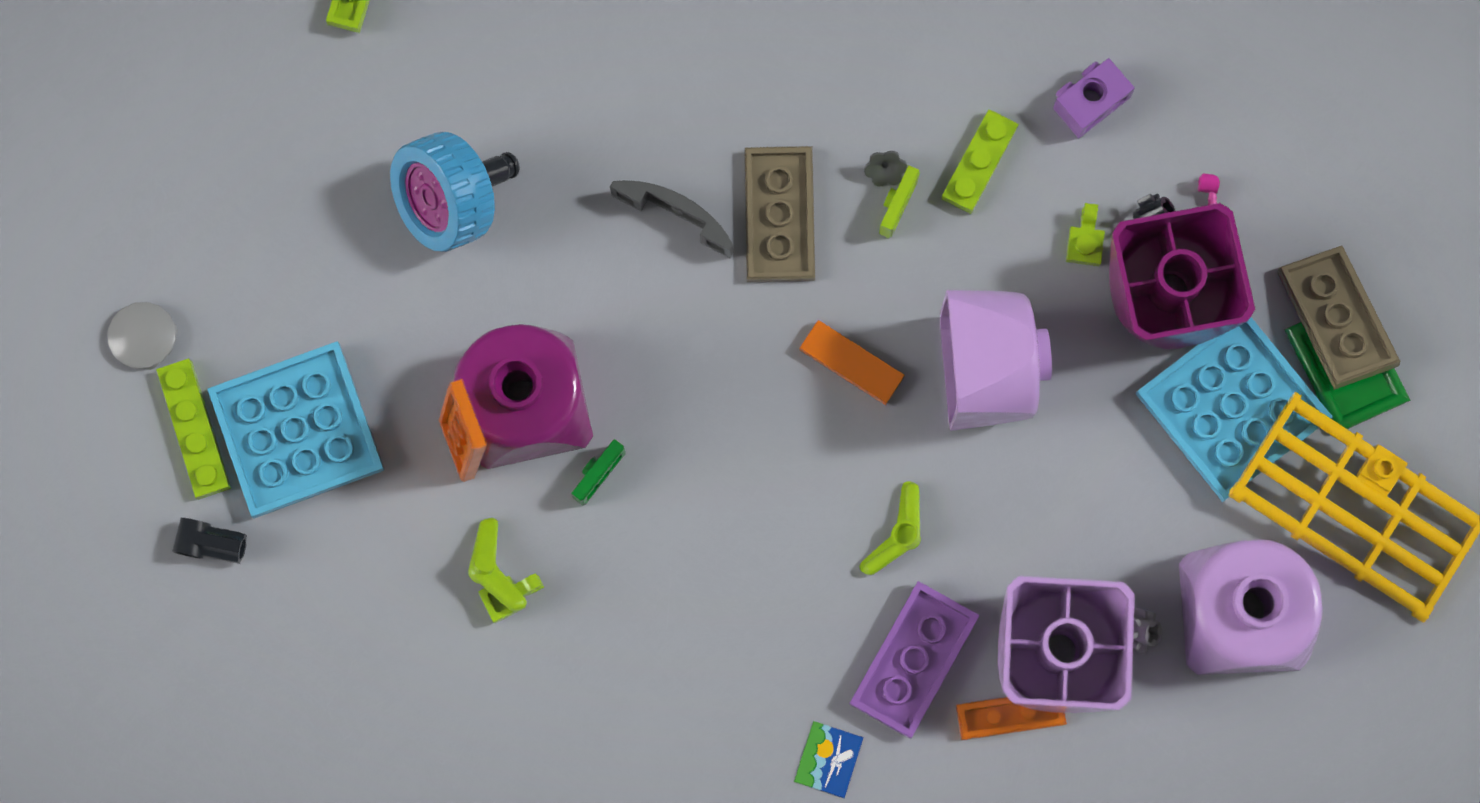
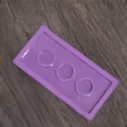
M917 581L849 705L911 739L979 615Z

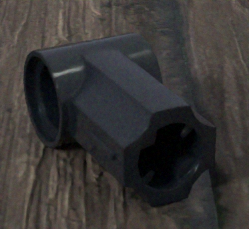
M181 517L172 552L198 559H203L204 556L240 564L247 546V535L236 531L211 527V524L203 521Z

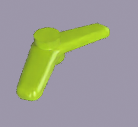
M911 481L903 483L897 524L893 527L891 536L860 563L861 572L867 575H874L908 550H913L919 546L921 542L920 490L916 483Z
M493 517L483 519L478 527L468 568L469 577L475 583L481 584L509 610H521L527 604L525 597L496 564L498 521Z

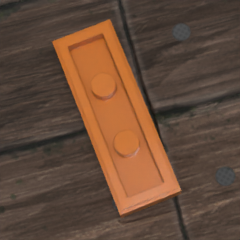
M820 320L816 322L799 348L801 352L884 405H887L905 377L903 373Z
M1008 697L955 705L961 740L1067 724L1065 713L1026 708L1014 704Z

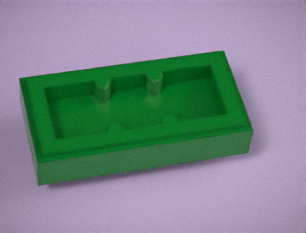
M613 439L599 458L592 457L584 467L582 473L585 476L571 493L573 499L582 506L588 503L625 456L626 451L621 443Z

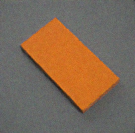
M460 379L449 384L438 421L460 480L465 482L475 478L487 445L464 383Z

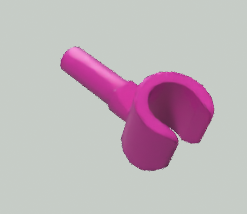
M1203 173L1199 177L1198 192L1208 193V205L1217 204L1216 199L1220 180L1216 175Z

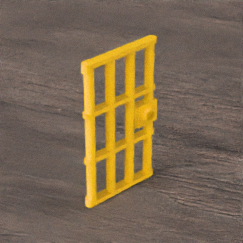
M1294 392L1239 480L1229 490L1228 496L1238 503L1243 501L1292 533L1291 537L1297 541L1300 538L1355 574L1354 578L1359 582L1362 580L1366 581L1412 611L1411 616L1424 623L1429 618L1434 609L1433 607L1479 535L1480 514L1478 515L1426 481V476L1422 473L1417 475L1406 468L1408 463L1380 444L1372 446L1362 439V434L1359 432L1352 433L1301 399L1302 395ZM1292 411L1347 445L1336 463L1282 428ZM1274 440L1328 474L1318 492L1264 458ZM1354 451L1366 458L1356 476L1344 468ZM1256 469L1310 504L1300 521L1246 487ZM1398 479L1410 486L1399 504L1387 497ZM1336 480L1391 515L1381 533L1326 498ZM1418 492L1471 526L1461 544L1407 510ZM1318 509L1373 545L1363 562L1307 527ZM1399 522H1402L1453 556L1443 573L1389 539ZM1381 551L1435 585L1425 602L1420 601L1371 569Z

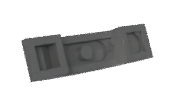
M621 180L613 181L610 185L611 196L639 211H642L647 200L702 228L703 230L700 233L701 244L728 258L732 257L734 253L733 243L727 233L706 210L694 201L671 189L647 182Z

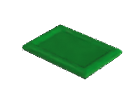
M1302 322L1284 329L1319 401L1333 416L1331 419L1346 429L1411 401L1395 368L1334 390Z

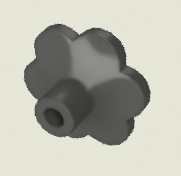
M896 151L875 152L870 156V162L865 165L864 173L867 177L872 178V182L876 186L882 187L887 183L897 185L902 180V174L906 172L907 163L900 159Z

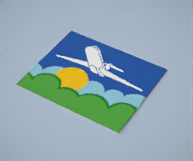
M813 721L794 782L845 798L864 737Z

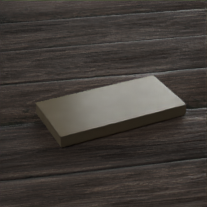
M812 146L746 147L747 282L815 281Z
M1342 245L1278 268L1277 273L1334 390L1399 367L1401 361Z

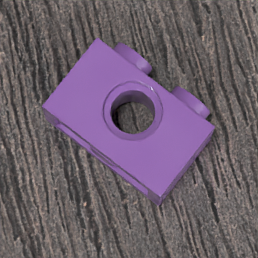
M1107 58L1101 64L1095 61L1082 72L1083 78L1076 84H1073L1071 81L1068 82L1055 94L1058 98H1056L1053 107L1054 111L1078 139L1128 101L1134 92L1135 87L1110 58ZM1087 90L1095 91L1099 95L1100 100L1089 101L1084 97L1083 92Z

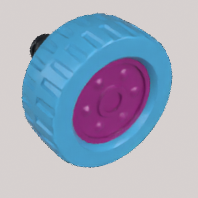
M437 132L403 145L396 152L390 170L392 194L397 210L411 234L425 247L434 251L447 252L469 244L487 233L492 225L495 211L492 186L505 182L508 178L517 177L520 165L516 156L510 152H504L500 156H494L481 161L474 149L458 135L449 132Z

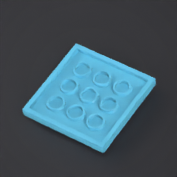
M1252 317L1246 323L1214 339L1198 344L1135 393L1222 502L1229 498V490L1239 480L1294 392L1302 395L1301 399L1329 418L1333 417ZM1292 411L1282 428L1303 441L1319 427ZM1274 440L1264 458L1274 463L1290 451V449ZM1256 469L1248 482H1250L1261 472Z
M338 341L207 389L250 515L254 519L385 470Z

